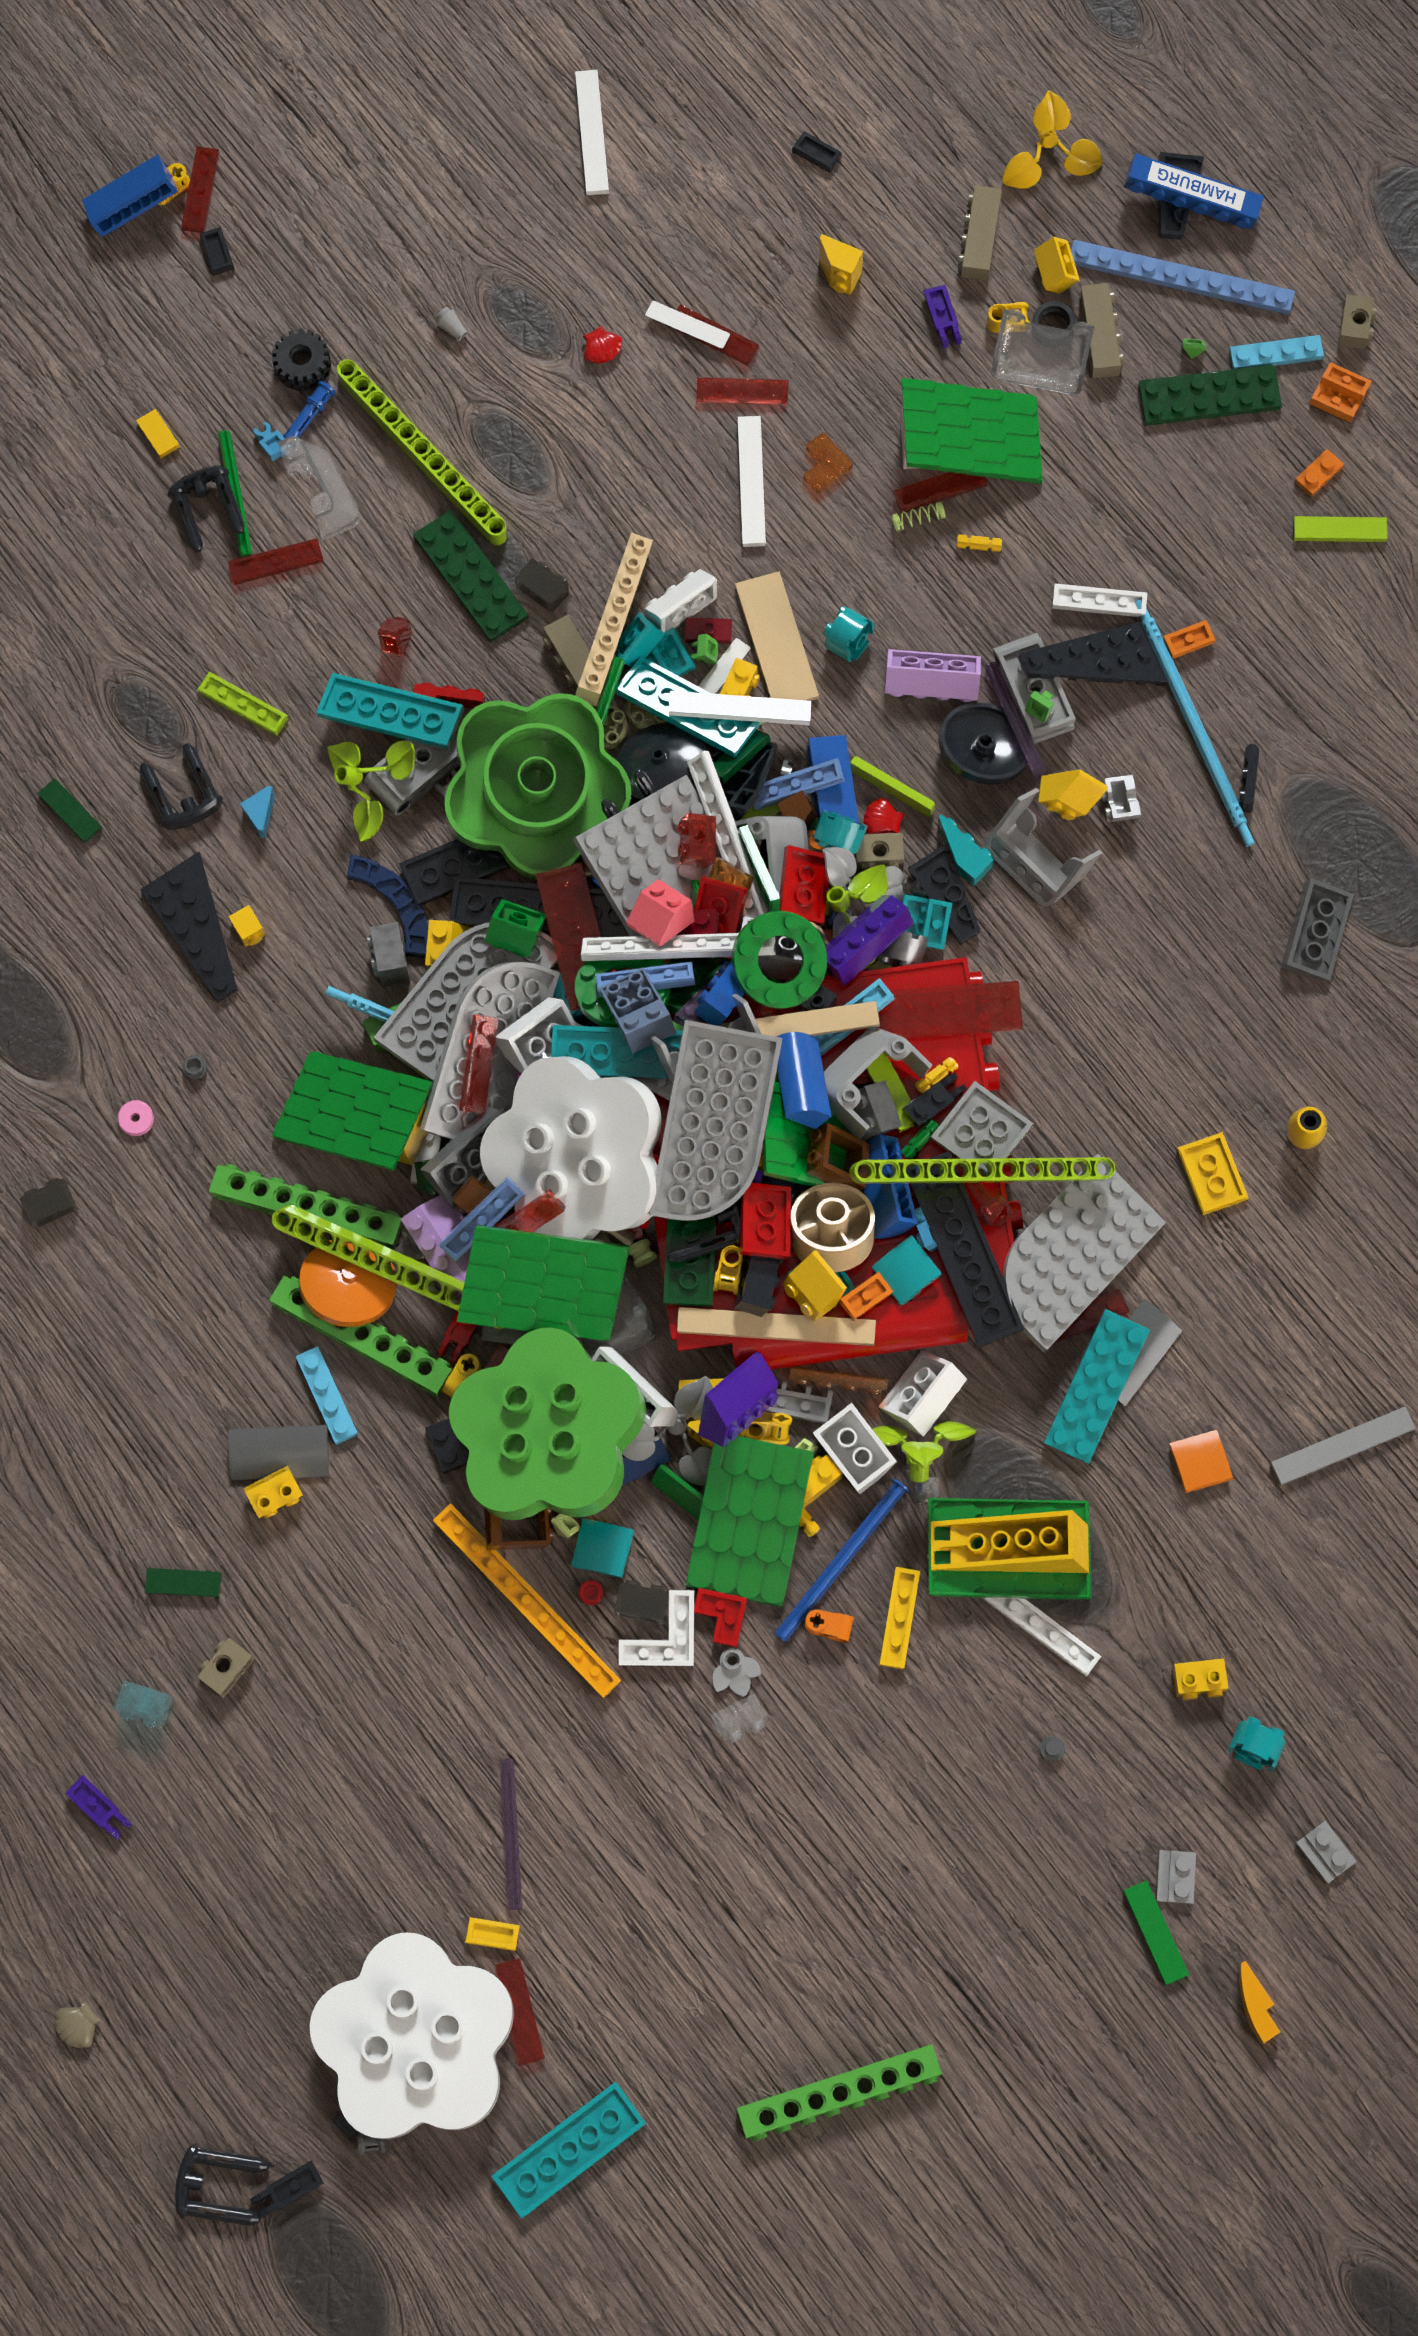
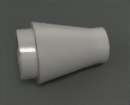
M445 307L436 315L435 321L437 326L449 333L457 341L462 340L467 335L468 331L464 328L453 309L450 310L448 307Z

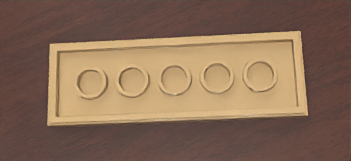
M780 571L735 583L770 698L802 701L819 699Z

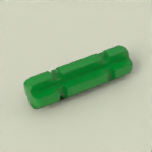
M932 1119L928 1120L924 1127L909 1141V1146L906 1145L902 1149V1157L913 1159L916 1152H919L929 1141L939 1125Z

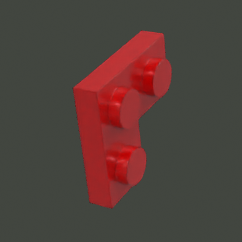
M702 1588L698 1589L694 1614L717 1618L713 1643L737 1648L747 1598Z

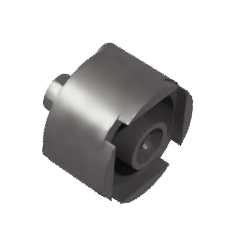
M905 931L880 953L876 960L901 966L923 963L929 938L921 935L915 936Z

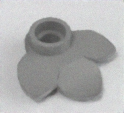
M729 1648L725 1650L720 1656V1665L713 1672L715 1690L720 1692L729 1686L734 1693L745 1697L750 1689V1678L761 1675L760 1666L753 1658L744 1657L738 1649ZM730 1657L737 1659V1663L733 1666L727 1662Z

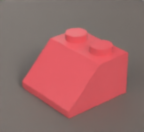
M658 879L640 892L626 924L660 947L694 922L692 900Z

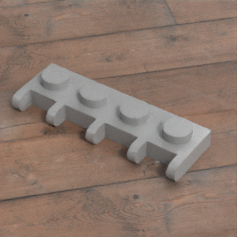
M783 1381L782 1388L777 1389L776 1392L778 1394L777 1402L773 1407H769L765 1411L784 1413L792 1418L825 1424L829 1417L833 1390L829 1389L827 1398L810 1395L812 1386L808 1385L805 1394L786 1390L788 1382Z

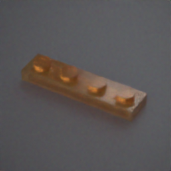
M798 1367L790 1368L789 1378L794 1379L796 1384L808 1385L809 1381L819 1382L818 1386L833 1388V1384L843 1385L842 1389L857 1391V1387L867 1388L868 1393L881 1394L882 1390L887 1391L888 1379Z

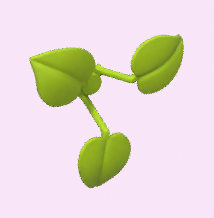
M399 741L394 743L386 753V760L389 765L372 768H357L361 761L359 747L354 742H343L327 747L335 771V781L338 784L348 785V790L356 792L365 799V801H360L356 805L353 812V822L360 841L364 842L377 833L383 821V809L379 801H371L368 795L355 786L361 783L363 779L362 773L388 771L391 769V775L394 779H406L411 774L415 762V749L411 742Z
M885 865L871 867L856 875L849 884V891H845L840 886L829 889L827 892L825 916L830 914L832 907L834 911L842 912L847 925H849L851 921L846 912L850 906L849 898L855 901L861 898L864 903L872 904L880 896L886 895L888 879ZM876 958L872 962H870L865 968L873 964Z
M946 1421L934 1426L933 1431L937 1435L933 1442H906L904 1438L908 1436V1433L902 1428L879 1426L872 1429L885 1446L902 1444V1451L906 1455V1464H909V1479L913 1482H925L929 1479V1465L932 1464L934 1459L943 1454L944 1449L938 1444L940 1439L957 1441L976 1433L975 1429L965 1424Z

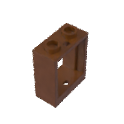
M829 1123L820 1125L817 1129L813 1128L810 1134L806 1173L825 1183H842L852 1186L859 1191L865 1189L866 1184H858L852 1181L849 1171L856 1162L869 1160L870 1144ZM830 1143L846 1150L844 1171L828 1163ZM860 1165L858 1175L861 1178H866L868 1171L866 1167Z
M484 1508L487 1550L541 1549L547 1547L553 1539V1529L549 1526L548 1517L551 1515V1509H544L535 1514L537 1540L502 1541L500 1518L492 1515Z

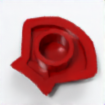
M602 326L598 327L596 330L583 335V338L586 340L584 359L598 364L614 359L621 350L623 339L614 333L604 331Z
M879 798L866 809L864 815V824L868 826L866 832L868 834L899 833L904 813L896 812L887 799Z

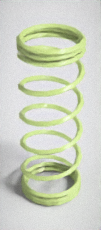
M936 502V509L932 504H929L928 514L922 506L919 508V516L914 509L910 511V518L903 511L901 521L897 513L892 514L895 530L897 532L900 531V525L902 530H904L903 513H905L911 527H913L912 510L915 512L920 525H922L921 508L925 511L928 521L931 522L930 506L933 507L938 520L940 518L945 519V510L942 502Z

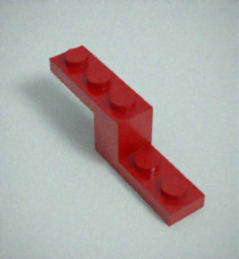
M427 682L414 685L413 693L461 704L465 708L474 709L486 702L484 693L473 688L460 690L450 685L437 687Z

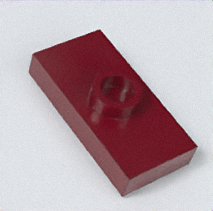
M686 617L685 642L698 641V635L707 634L718 641V643L731 644L732 619Z

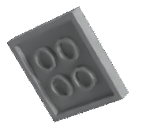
M974 1081L933 1133L931 1140L947 1152L950 1151L951 1155L957 1159L1009 1158L1033 1127L1034 1123ZM980 1164L978 1172L982 1177L987 1175V1168Z

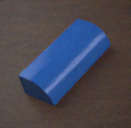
M157 154L84 198L82 202L90 224L103 237L174 195L178 190L167 166Z
M846 735L809 738L806 745L809 767L838 758L845 780L843 783L813 792L818 822L823 810H826L829 814L831 811L854 819L855 823L859 824Z
M802 1032L781 1034L777 1036L782 1038L777 1068L786 1118L817 1129L832 1117L818 1038Z
M879 1134L868 1142L870 1144L869 1160L902 1159L898 1138ZM884 1165L882 1174L886 1178L891 1177L892 1171L889 1166ZM908 1183L866 1184V1188L863 1189L864 1195L871 1202L875 1214L874 1238L895 1237L907 1232L918 1224Z

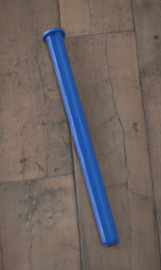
M896 1479L892 1480V1486L775 1631V1635L780 1640L786 1642L902 1495L905 1492H909V1489Z

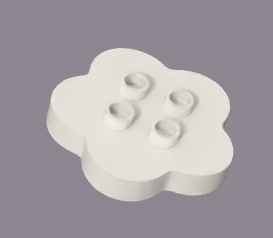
M561 1056L539 1059L530 1064L519 1077L514 1090L511 1109L498 1116L486 1129L480 1147V1159L483 1170L493 1186L497 1187L508 1176L525 1192V1195L515 1204L517 1220L522 1231L592 1240L600 1230L619 1231L638 1227L653 1216L649 1215V1211L656 1195L655 1180L658 1165L653 1157V1149L658 1141L661 1130L660 1107L650 1089L635 1079L628 1077L601 1078L589 1065L573 1057Z
M399 1933L385 1938L372 1949L363 1964L358 1978L334 1986L319 1999L311 2015L310 2037L319 2057L338 2074V2101L341 2111L349 2124L360 2133L378 2139H392L411 2132L423 2123L446 2130H461L481 2122L491 2112L497 2101L500 2090V2075L495 2055L511 2031L514 2009L508 1990L493 1974L477 1967L455 1966L444 1950L431 1939L416 1933Z

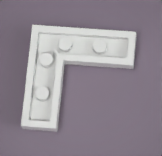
M669 1590V1640L619 1639V1665L694 1666V1590Z

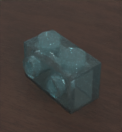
M124 1680L114 1709L120 1713V1718L133 1721L134 1717L144 1720L143 1725L157 1729L158 1725H166L174 1697L171 1694Z

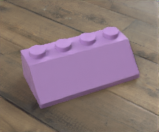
M888 649L885 693L895 697L913 695L915 698L936 697L939 700L953 698L963 702L978 700L981 656Z
M439 1195L412 1210L401 1218V1221L432 1268L465 1282L471 1248L455 1262L439 1246V1243L465 1217L456 1208H451ZM456 1291V1296L458 1299L462 1298V1293Z

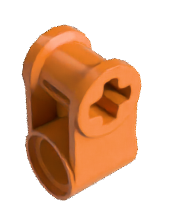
M812 1610L808 1613L804 1626L810 1634L848 1643L854 1617L841 1613ZM814 1617H819V1622L823 1623L819 1624L818 1628L813 1627V1622H810Z

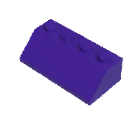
M893 895L880 896L825 946L827 952L826 971L845 986L914 924L908 907Z
M755 1352L705 1394L698 1432L699 1436L724 1447L731 1440H735L741 1431L748 1429L751 1423L756 1418H760L769 1407L775 1405L778 1399V1394L776 1393L778 1382L761 1353Z

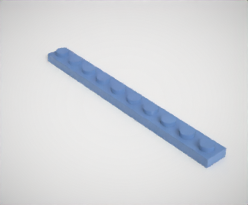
M1074 240L1071 249L1076 266L1287 315L1290 314L1295 294L1294 290L1078 240Z

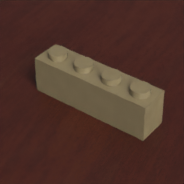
M975 185L974 194L969 193L967 207L971 208V214H966L964 227L968 228V233L963 234L961 248H965L964 255L960 254L958 268H962L961 277L986 281L989 279L1002 189Z
M1109 283L1081 286L1080 303L1091 377L1095 379L1119 376L1120 368L1124 367L1123 353H1119L1118 346H1121L1120 333H1116L1115 326L1118 325L1117 312H1113L1112 305L1115 304L1114 292L1109 290Z
M566 615L543 627L544 637L542 639L547 649L552 648L555 653L553 658L559 668L563 667L567 673L565 679L569 686H574L577 690L590 651L570 617Z

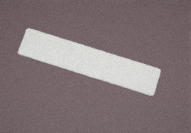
M652 301L645 314L654 320L719 348H724L730 336L728 332L656 301Z
M736 638L698 687L711 694H716L726 681L735 658L742 660L751 649L750 646Z

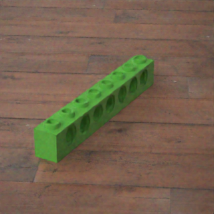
M225 1164V1166L218 1165L209 1189L212 1198L271 1215L286 1205H294L302 1209L301 1205L305 1201H312L313 1206L305 1211L387 1248L396 1249L404 1224L401 1221V1217H399L400 1214L394 1211L386 1210L384 1213L377 1211V1208L370 1204L356 1205L349 1198L330 1197L331 1194L321 1190H317L316 1193L308 1191L306 1186L294 1184V1186L284 1184V1180L276 1177H271V1179L263 1178L262 1174L249 1170L248 1173L239 1171L237 1166ZM237 1181L244 1182L243 1188L235 1190L232 1187ZM259 1188L267 1189V1193L264 1196L259 1197L255 1195ZM283 1194L290 1195V1199L286 1203L278 1202L279 1197ZM333 1207L336 1209V1213L333 1216L324 1215L327 1208ZM283 1213V1218L289 1220L288 1215ZM351 1214L359 1215V1219L355 1223L347 1222V1218ZM374 1221L382 1222L381 1228L377 1230L371 1229L370 1225Z
M283 1276L269 1299L273 1307L432 1396L440 1398L443 1393L444 1383L452 1373L450 1363L442 1358L437 1360L431 1358L427 1350L420 1346H417L415 1349L408 1345L409 1341L398 1334L395 1337L388 1334V1329L379 1323L337 1328L335 1325L323 1321L314 1315L305 1303L301 1305L294 1304V1299L301 1295L299 1279L294 1276L291 1279ZM361 1330L369 1332L368 1337L364 1340L356 1338L357 1333ZM381 1342H388L390 1347L387 1351L381 1352L377 1350L378 1345ZM404 1353L411 1355L409 1362H398L400 1355ZM429 1365L432 1367V1371L428 1375H421L419 1370L422 1366Z
M931 2044L738 2107L737 2111L746 2139L752 2138V2141L755 2142L767 2138L766 2132L776 2129L777 2134L791 2130L790 2124L801 2122V2126L816 2122L815 2116L825 2113L826 2118L840 2114L839 2108L849 2106L850 2110L865 2106L864 2100L874 2098V2101L877 2102L889 2098L888 2092L897 2089L899 2094L913 2090V2084L922 2082L923 2086L938 2082L937 2076L942 2075ZM909 2063H916L920 2067L918 2077L912 2078L907 2075L906 2066ZM892 2071L896 2076V2082L890 2086L885 2085L881 2079L883 2072ZM868 2079L871 2082L872 2089L869 2093L864 2094L858 2090L857 2083L859 2080ZM836 2087L845 2088L847 2091L846 2100L836 2101L833 2097V2090ZM819 2095L823 2099V2106L817 2110L812 2109L808 2104L810 2096ZM787 2103H795L799 2108V2113L793 2118L787 2117L784 2113V2106ZM766 2110L774 2115V2122L768 2126L763 2125L759 2120L760 2114Z

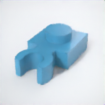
M264 422L265 431L259 432L255 428L254 433L256 439L259 440L261 449L273 462L289 452L291 446L278 430L272 433L270 424Z
M921 1207L915 1209L919 1231L916 1237L922 1248L925 1247L930 1252L937 1250V1244L932 1238L930 1227Z

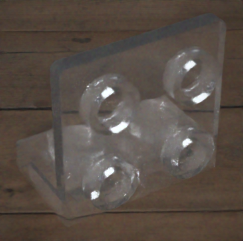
M755 1693L710 1715L722 1742L729 1741L730 1744L743 1739L742 1735L750 1730L752 1733L762 1730L766 1727V1722H768V1713L763 1711Z

